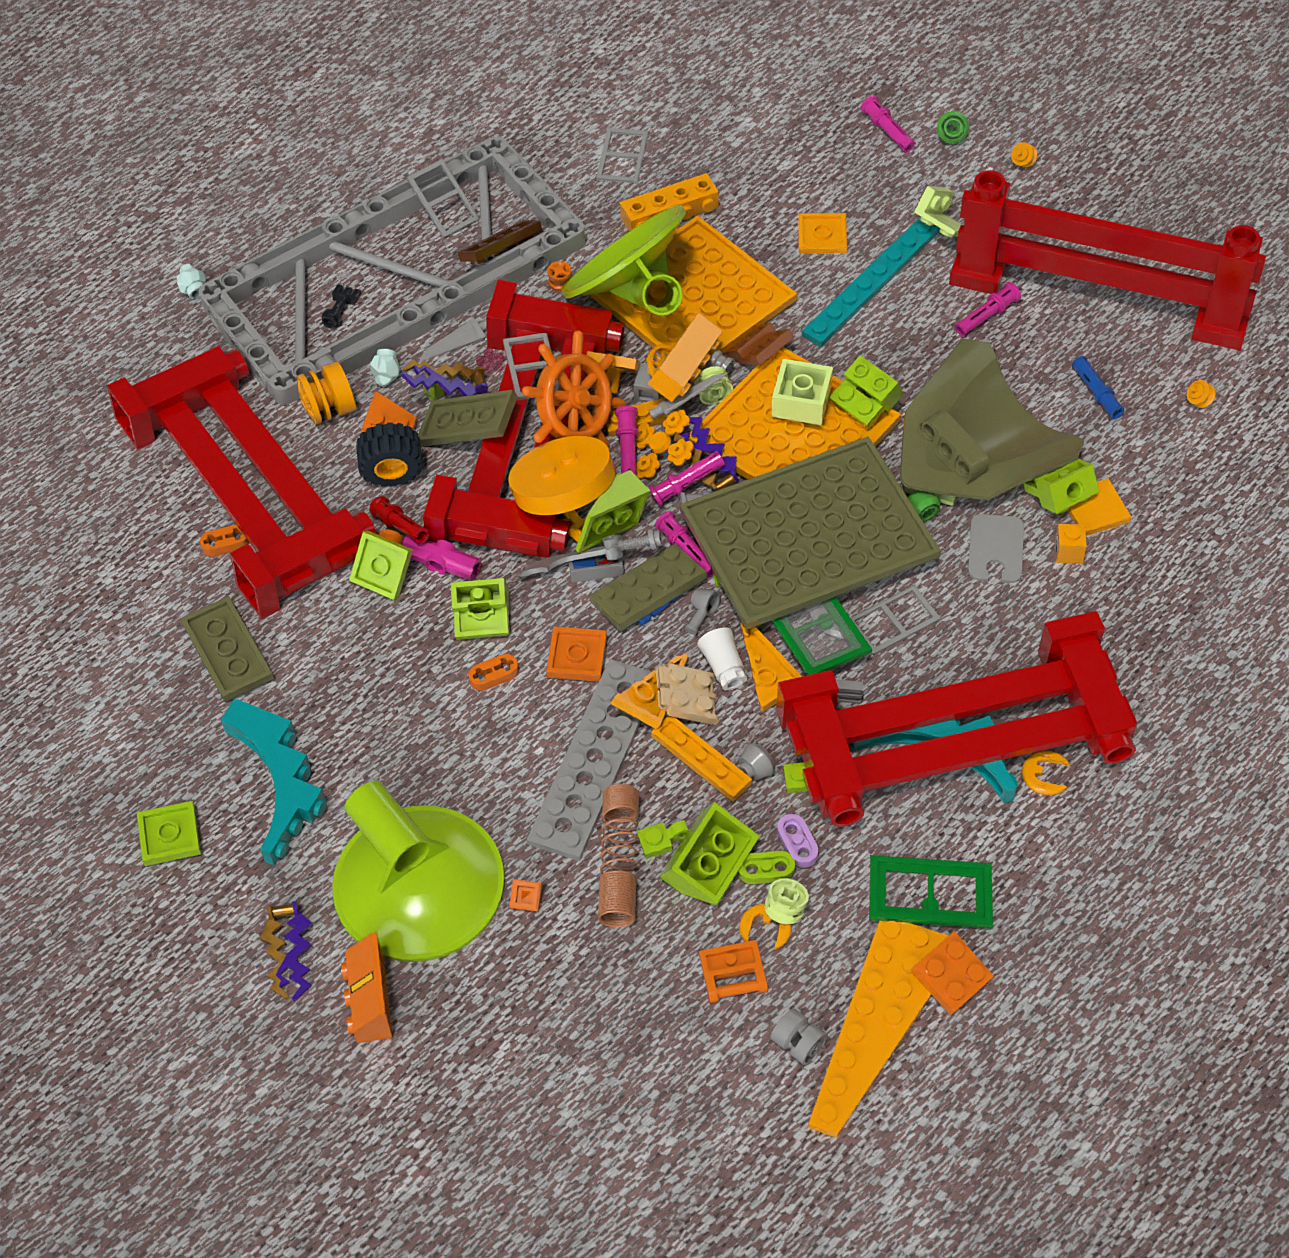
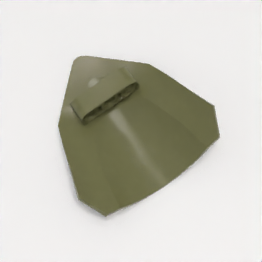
M961 339L905 411L900 480L904 486L914 490L970 499L990 500L1020 484L1076 461L1084 445V440L1073 434L1059 432L1044 425L1020 404L1009 388L1000 369L997 356L989 342Z

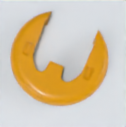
M1043 750L1027 757L1022 766V777L1031 790L1042 795H1056L1067 789L1065 785L1043 782L1035 777L1042 776L1043 767L1037 765L1042 762L1071 766L1064 756L1054 751Z
M765 903L752 906L743 914L739 924V931L744 942L749 941L751 927L757 917H763V924H771L773 919L765 912ZM779 923L778 938L774 950L781 948L788 941L792 931L791 924Z

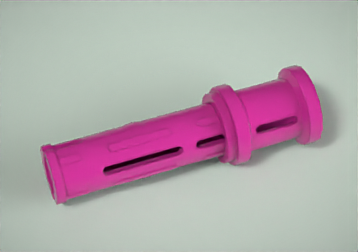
M871 95L863 101L860 108L864 114H868L872 119V123L875 126L881 127L904 153L915 148L916 142L891 117L890 110L886 107L884 108L879 103L877 96Z
M1011 282L1005 283L1003 289L988 296L986 303L954 325L955 331L962 337H965L995 313L1001 314L1011 303L1020 301L1021 293L1017 286Z
M622 406L615 410V415L618 417L616 436L620 439L621 474L631 470L637 476L635 439L639 435V430L636 428L635 417L638 415V410L632 406Z
M715 451L677 475L669 474L666 480L656 486L651 485L648 488L659 507H661L663 502L676 494L680 496V492H684L683 489L724 466L725 463L718 451Z
M672 511L663 513L655 522V528L661 530L668 537L670 545L676 543L706 571V579L713 576L715 573L701 548L689 536V529L686 526H681L675 519L676 516ZM692 549L702 559L701 561L691 552Z

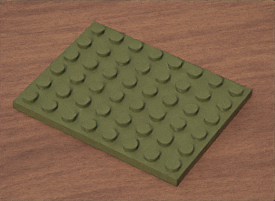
M869 436L680 504L682 516L746 630L934 560L941 555V550Z

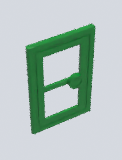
M870 855L869 920L992 929V863ZM886 871L928 874V898L922 901L921 908L886 906ZM934 875L975 877L976 912L939 910V902L934 898Z

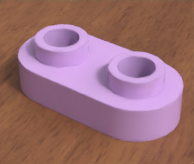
M796 814L783 816L778 822L777 833L786 852L790 853L795 860V866L800 868L812 866L818 858V846L804 819ZM795 829L797 832L795 834H789L787 830ZM800 852H806L808 853V856L800 857L798 854Z

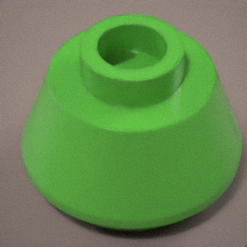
M949 111L943 114L937 123L938 135L947 143L954 144L962 141L969 131L967 118L957 111Z
M917 490L908 497L923 523L934 518L940 510V499L929 492Z

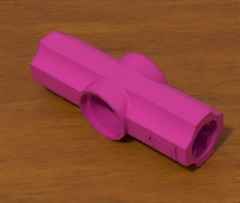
M408 536L403 540V546L413 549L411 560L425 564L432 572L439 571L438 574L440 575L448 572L471 581L476 579L480 572L482 564L480 558L458 551L448 541L438 540L435 543L427 540L425 543L418 544Z

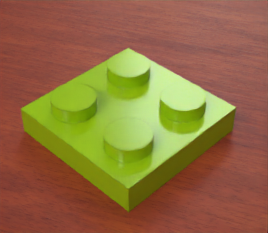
M364 531L349 581L396 600L400 596L413 549L370 531Z
M193 801L137 812L144 866L201 855Z

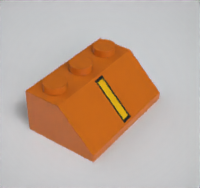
M370 933L345 951L346 962L341 963L343 980H348L349 989H344L346 1007H351L352 1015L346 1017L349 1034H354L357 1043L393 1038L384 956L377 933Z

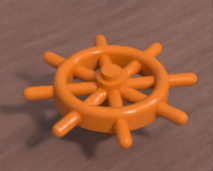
M581 331L573 333L572 354H563L555 357L548 345L541 344L538 348L547 365L539 377L537 387L525 386L522 389L524 396L536 398L538 414L543 423L533 436L534 441L537 443L542 442L550 433L558 439L570 436L594 437L604 442L608 448L610 446L601 429L607 422L611 408L625 406L623 399L612 398L610 382L605 373L615 358L612 354H607L598 363L590 356L582 354L583 333ZM569 365H571L570 380L563 371ZM581 369L588 375L582 382ZM556 380L561 385L558 390H554ZM591 386H593L594 395H590L588 391ZM588 405H594L592 414L587 409ZM567 413L568 428L561 422ZM579 415L585 423L580 429H578Z

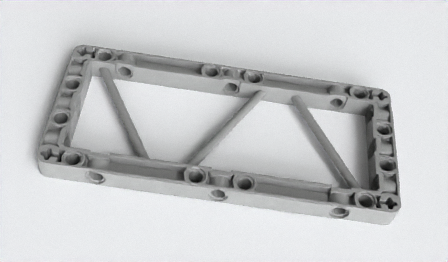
M494 136L444 162L460 187L471 181H479L482 240L491 236L488 174L494 171L498 172L505 179L508 187L520 200L523 199L531 207V212L546 228H550L494 259H492V256L484 258L483 265L452 281L350 247V245L356 243V240L371 232L375 233L424 208L408 180L202 284L198 292L204 311L233 350L237 349L241 353L248 369L257 381L268 391L275 402L280 405H288L300 399L297 375L304 374L308 383H310L308 371L313 370L318 378L322 379L321 366L335 361L339 362L345 375L372 362L378 349L394 350L492 298L498 279L518 284L543 271L551 263L582 249L585 245L584 224L504 138ZM442 167L415 179L416 184L428 203L455 189ZM338 252L439 287L305 358V268ZM296 273L295 364L286 368L236 304L253 296L254 292L268 285L272 286Z

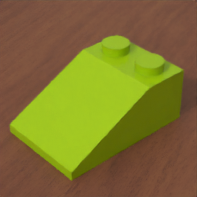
M631 470L622 474H616L612 484L598 497L587 514L575 549L578 553L603 542V538L607 536L619 535L638 525L650 490Z

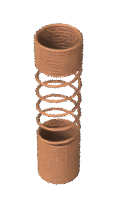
M614 784L606 787L603 791L602 820L605 824L602 827L604 838L601 841V846L604 851L601 853L600 859L604 864L600 867L598 920L605 926L615 928L627 927L634 923L636 911L637 877L633 873L622 870H631L637 866V863L629 858H615L607 862L603 859L605 852L621 857H630L637 853V849L630 845H614L607 849L604 846L606 838L615 843L630 844L638 840L634 833L626 831L634 830L638 827V823L634 819L639 815V791L627 784ZM631 821L635 823V827L618 828L610 825L612 822ZM608 825L613 829L623 831L610 833L606 836L604 829ZM630 834L635 839L632 841H618L609 838V836ZM627 847L634 849L635 852L621 855L613 853L609 849ZM623 860L633 862L634 866L620 868L608 863ZM605 865H607L610 868L617 869L603 873V867Z

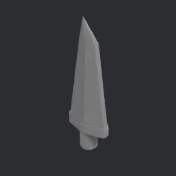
M475 318L469 320V322L427 348L418 363L486 339L484 331L487 330L486 320L480 323Z
M729 372L712 375L694 384L683 397L678 394L673 402L663 399L659 402L658 406L649 410L652 418L655 419L664 413L665 415L671 413V411L719 381Z

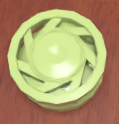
M718 366L706 368L698 374L694 384L712 375L727 372L724 368ZM726 374L698 395L702 403L713 405L720 403L733 390V386Z
M788 878L774 881L769 887L768 897L765 900V912L778 923L794 924L799 922L804 915L809 898L807 889L796 880Z

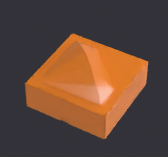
M513 879L509 908L539 912L543 883Z

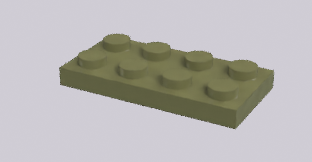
M513 390L431 401L418 433L421 447L503 437L518 397Z
M674 543L589 595L590 602L621 632L707 578L706 571Z
M229 596L180 618L185 631L224 702L274 679L270 668Z

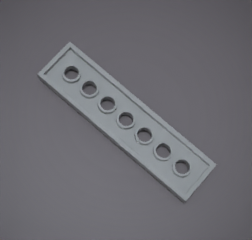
M609 659L528 835V845L577 861L581 860L602 813L603 791L606 787L614 785L642 722L622 711L623 713L619 717L609 716V710L617 708L611 705L610 702L618 694L619 688L624 686L630 687L635 682L641 681L651 671ZM607 730L613 735L610 739L602 740L598 737V734L601 731ZM592 753H599L603 756L599 762L595 763L587 759ZM581 776H589L593 779L588 785H580L577 782ZM571 799L582 801V805L576 809L569 808L566 804ZM561 822H568L572 825L571 829L567 832L558 831L556 826Z

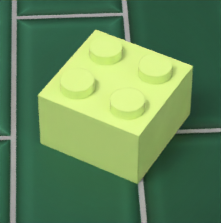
M783 359L772 396V417L822 425L832 388L833 367Z

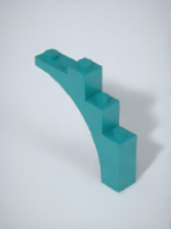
M990 716L960 726L959 719L853 742L850 745L853 751L874 745H909L993 726L994 723ZM1005 759L970 767L992 786L1003 804L1014 800L1018 784L1013 773L1007 771Z
M234 698L221 718L224 731L228 735L242 741L261 758L269 769L274 782L275 811L270 830L260 851L264 861L275 866L278 859L284 858L287 854L289 842L293 835L299 834L303 821L313 824L317 816L321 817L325 812L327 802L321 788L306 782L311 774V766L307 754L291 748L296 740L292 721Z

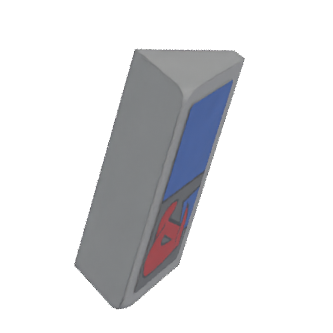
M606 554L568 562L572 583L622 576L624 574L622 558L607 560Z

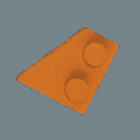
M379 392L374 393L361 429L362 432L367 431L366 429L369 427H375L376 424H387V422H393V424L401 423L404 426L412 427V430L415 431L418 423L416 416Z

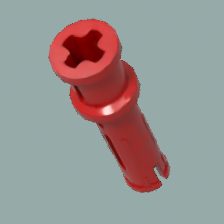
M378 496L371 502L369 512L374 518L381 519L388 527H396L418 544L425 543L428 540L429 533L427 532L429 530L419 525L407 515H404L402 508L396 504H391L390 500L385 496Z

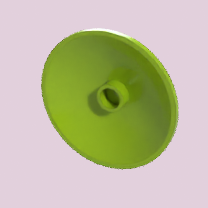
M682 205L670 207L624 234L579 269L566 282L561 293L565 298H572L577 295H593L609 291L656 315H668L674 312L682 301V289L678 281L668 275L666 248L672 241L680 221L686 214L685 208ZM652 280H664L667 286L664 299L655 306L648 305L646 294Z
M370 781L357 788L347 799L344 809L360 830L351 838L342 851L335 867L332 882L334 905L346 931L356 942H359L370 933H377L383 956L391 960L404 962L438 959L448 956L470 944L487 928L494 918L504 891L503 863L499 850L490 835L474 820L451 809L424 805L402 808L380 781Z

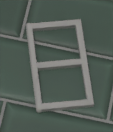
M607 128L596 180L638 184L648 131ZM611 134L643 136L639 154L608 151ZM606 157L638 159L634 177L602 175Z
M443 159L407 177L409 184L443 238L480 220ZM442 167L455 189L428 203L416 184L415 179ZM458 194L472 217L445 231L432 207Z
M547 333L503 339L514 391L518 396L517 400L533 397H526L522 394L516 372L541 369L547 363L540 361L514 365L510 345L543 340L544 344L550 348ZM556 380L554 390L560 388L558 380Z
M915 585L851 618L871 646L872 655L941 620L940 616ZM912 592L932 618L906 631L886 605ZM882 609L900 632V635L874 647L855 622Z

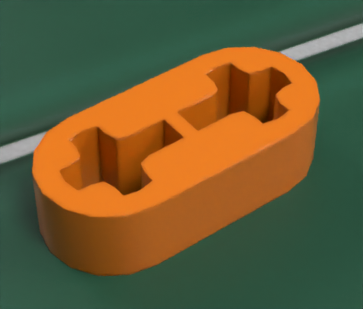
M237 525L208 531L200 538L201 549L207 556H217L233 552L250 543ZM240 534L241 539L236 540L235 535ZM210 541H215V546L210 547Z
M503 654L479 663L469 670L470 685L475 690L483 691L510 681L518 674V662L514 656ZM507 664L510 670L506 671L502 668V665ZM482 674L485 680L481 681L477 678V675Z

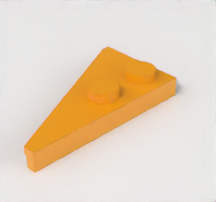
M741 621V631L760 710L765 712L777 704L778 682L802 676L756 627L746 630Z
M683 653V655L671 659L669 663L684 666L688 655ZM656 670L646 675L641 681L632 684L626 691L616 694L610 702L611 705L655 729L660 726L666 710L659 709L657 691L660 688L657 687Z

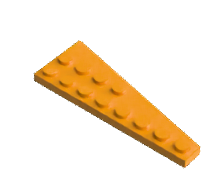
M879 921L809 1120V1129L838 1138L856 1111L857 1106L869 1091L873 1082L885 1067L889 1058L932 995L910 969L949 935L911 923Z

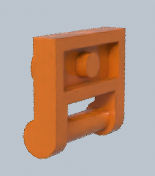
M757 940L699 951V959L709 1003L719 1002V998L758 991L759 994L768 992ZM751 973L755 975L754 980L718 987L715 984V980Z

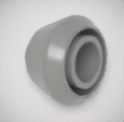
M748 744L739 758L740 765L738 768L753 780L771 776L774 772L775 763L773 758L759 744Z

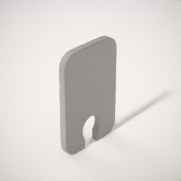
M978 514L972 518L968 566L971 578L988 581L986 566L989 563L997 562L1004 567L1001 582L1015 583L1021 579L1024 523L1020 518Z

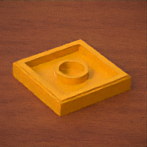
M798 213L799 254L847 253L846 213Z
M1109 478L1097 481L1099 493L1091 496L1085 502L1069 507L1067 510L1075 524H1085L1086 536L1131 521V515Z

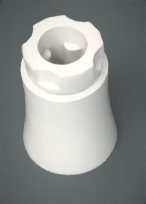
M718 628L706 633L699 639L697 646L707 659L723 690H733L741 687L747 681V676L735 645L732 630L730 628Z

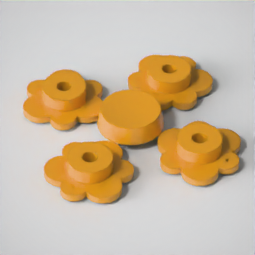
M673 410L667 415V419L663 422L665 433H655L656 429L648 423H643L639 426V435L635 439V447L642 450L646 445H649L652 452H654L647 456L642 455L636 463V472L639 479L644 477L652 478L656 474V469L660 467L656 454L663 453L667 449L669 453L667 460L671 463L673 462L676 466H681L685 460L692 457L691 451L694 448V444L691 441L680 439L677 443L670 445V436L675 433H682L684 427L690 422V418L684 410H679L678 412Z

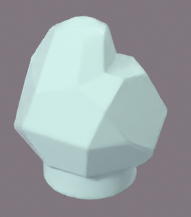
M191 264L181 266L180 274L177 276L180 292L188 294L190 299L200 297L199 288L202 284L206 283L204 272L196 269Z
M378 349L369 367L375 377V382L381 387H386L398 377L401 370L396 359L397 353L393 350Z

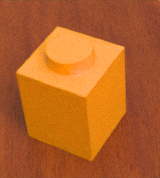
M1058 524L1055 537L1056 563H1083L1087 547L1085 524Z

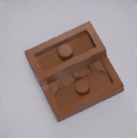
M772 323L761 324L757 329L726 351L725 355L742 364L761 365L793 339L794 335L790 329L776 331Z

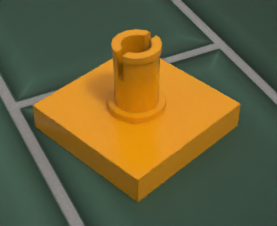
M587 351V356H590L598 363L607 355ZM614 356V362L606 370L611 393L618 394L621 372H638L641 362L637 359Z

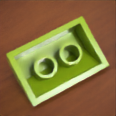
M713 802L701 811L659 877L681 894L716 905L760 836L717 803Z

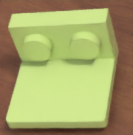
M927 186L914 212L921 216L920 220L930 226L935 224L940 227L939 231L942 234L951 238L953 235L958 237V231L962 224L943 214L952 203L951 197L954 192L947 187Z

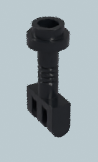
M337 284L332 292V298L336 303L332 309H326L323 312L322 323L328 328L338 326L342 319L340 316L341 311L346 304L356 305L361 295V290L355 289L352 293V287L346 286L344 289L343 285Z

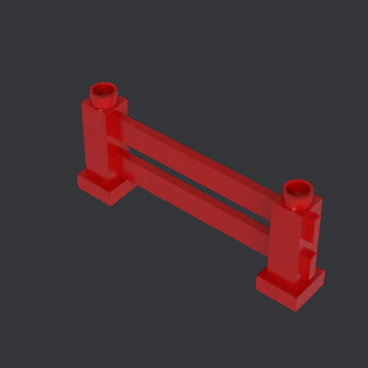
M992 170L983 171L976 175L971 191L964 190L960 218L965 219V224L960 225L958 231L957 255L950 272L949 285L988 294L997 293L1008 263L1200 307L1191 340L1241 351L1257 292L1255 289H1250L1251 282L1259 284L1267 256L1259 254L1263 237H1260L1259 232L1253 227L1238 225L1231 230H1227L1223 246L1033 205L1008 199L1010 182H1006L1002 174ZM1004 228L1213 273L1215 278L1214 280L1006 235L1004 234Z
M498 279L486 315L487 348L505 351L503 339L547 333L551 350L561 351V355L572 354L573 333L581 331L583 333L582 354L587 355V351L606 354L607 350L620 352L625 323L612 321V311L517 294V283ZM543 340L512 345L511 354L514 365L540 362L542 355L538 348L541 344H544ZM508 361L499 391H514ZM571 365L563 370L569 380L571 377ZM538 369L516 372L521 392L525 386L533 387ZM581 369L582 382L588 375ZM529 399L516 400L503 437L483 440L468 491L457 489V478L436 474L423 514L424 527L429 530L427 532L429 533V541L436 543L438 540H454L549 558L551 549L565 552L569 540L568 533L571 521L558 519L557 514H531L522 510L515 500L500 498ZM567 413V414L564 416V418L561 420V422H562L567 428H568V413ZM549 433L542 442H536L534 448L558 438Z
M217 346L132 386L125 377L108 384L107 389L114 418L136 449L139 450L155 442L154 431L164 427L256 550L255 553L251 546L247 544L230 552L236 586L261 620L280 610L278 599L355 561L364 531L377 534L371 519L364 511L352 516L344 508L332 514L238 392L240 390L239 380L248 377L249 370L243 356L237 349L225 353L220 346ZM206 406L211 408L301 526L302 530L288 537L285 535L193 412Z
M1098 611L1045 622L1038 649V655L1042 662L1040 665L841 710H836L839 688L832 670L778 682L776 713L782 730L787 729L795 755L802 756L805 765L802 776L811 802L818 803L822 818L830 817L831 823L834 826H848L856 823L864 816L862 807L864 791L1085 740L1092 756L1101 754L1105 763L1114 764L1130 758L1136 751L1132 738L1137 726V720L1126 695L1122 696L1116 682L1117 675L1106 650L1101 648L1105 627ZM1064 694H1067L1072 706L1063 710L853 758L848 744Z

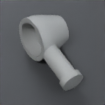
M696 589L693 592L691 604L697 611L690 623L684 628L688 633L696 635L705 617L712 616L719 607L721 595L718 591L713 589ZM709 604L712 606V610H707Z

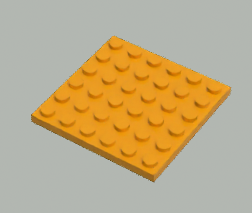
M698 215L677 229L672 241L666 248L668 275L675 278L682 289V301L674 312L668 315H656L609 291L591 295L595 301L606 310L612 311L613 316L622 323H625V326L652 348L658 345H667L673 348L691 321L700 313L722 330L717 338L720 344L715 349L721 351L722 354L757 329L761 324H765L797 301V293ZM652 280L646 294L648 305L655 306L664 299L667 292L664 280Z
M782 347L761 365H757L703 419L701 429L710 428L706 443H724L722 457L736 456V473L746 479H751L868 436L876 447L901 421V414L893 409L888 413L883 412L868 429L831 402L829 398L822 425L772 417V396L782 360L789 359L811 363ZM834 375L832 376L830 396L843 382ZM691 431L689 441L696 443L698 437H692Z

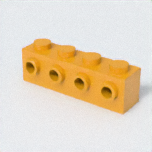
M705 173L620 202L621 219L627 230L630 231L656 214L670 207L682 205L686 210L683 219L687 220L692 216L711 212L718 208L719 191L709 175Z
M698 313L652 376L648 385L671 402H673L678 394L683 397L691 386L688 381L693 382L701 372L698 366L703 368L711 357L708 352L712 354L720 344L717 338L722 330Z

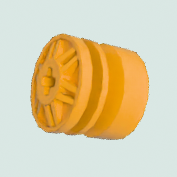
M338 361L321 366L322 379H319L313 370L308 371L310 383H308L304 374L296 376L300 400L306 413L311 417L315 425L322 423L320 411H322L327 421L331 420V407H334L340 416L356 411L352 390Z

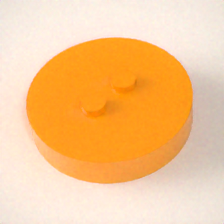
M588 436L563 437L539 445L523 455L512 467L508 482L515 502L522 510L536 515L561 514L585 506L601 496L614 480L615 466L607 445L601 440Z

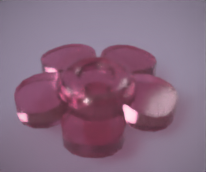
M485 349L484 356L481 355L476 358V364L485 368V374H490L492 368L495 372L503 370L501 363L504 361V355L500 352L494 355L492 349Z

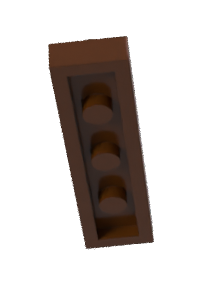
M522 220L459 251V260L470 262L471 265L483 263L485 261L484 258L499 255L502 249L515 247L520 240L533 238L534 233L542 230L540 220Z

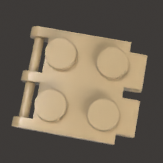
M668 663L665 667L659 666V670H656L657 687L660 688L657 691L659 709L666 710L668 716L706 724L719 723V717L715 714L717 695L713 691L714 673Z

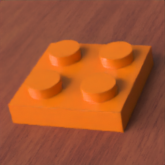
M553 626L546 670L547 678L599 682L603 670L607 630Z
M955 931L910 969L949 1015L957 1011L994 977Z

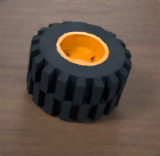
M401 423L376 424L375 427L367 428V431L362 432L360 438H357L358 470L360 476H363L365 481H371L373 485L384 487L397 486L399 484H406L409 480H414L416 475L421 473V468H423L421 441L418 433L413 431L412 427L404 426Z

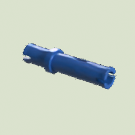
M1085 356L1077 357L1072 362V367L1094 394L1096 403L1103 406L1111 419L1119 418L1125 409L1115 398L1113 389L1106 386Z

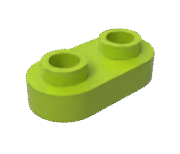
M786 851L750 853L738 870V876L747 884L773 883L778 879H790L795 873V860ZM782 865L786 869L784 871H778L776 870V867ZM750 868H754L757 870V872L755 874H750L747 872V870Z

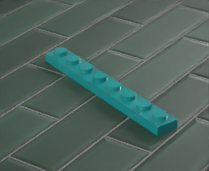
M920 216L802 330V337L820 348L823 347L939 234L940 227L935 224L930 226L922 222Z

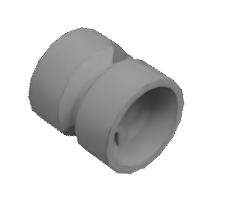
M795 1008L790 1009L779 1020L771 1034V1040L784 1050L790 1048V1055L803 1065H807L821 1051L828 1038V1034L817 1025H808V1018Z

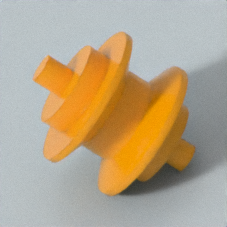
M1026 142L1018 143L1011 152L1012 161L1024 168L1034 165L1038 157L1036 148Z
M1204 380L1193 382L1187 390L1188 401L1199 408H1206L1211 405L1216 396L1215 388Z

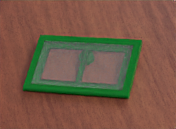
M836 596L771 620L807 675L830 671L872 653L871 646Z

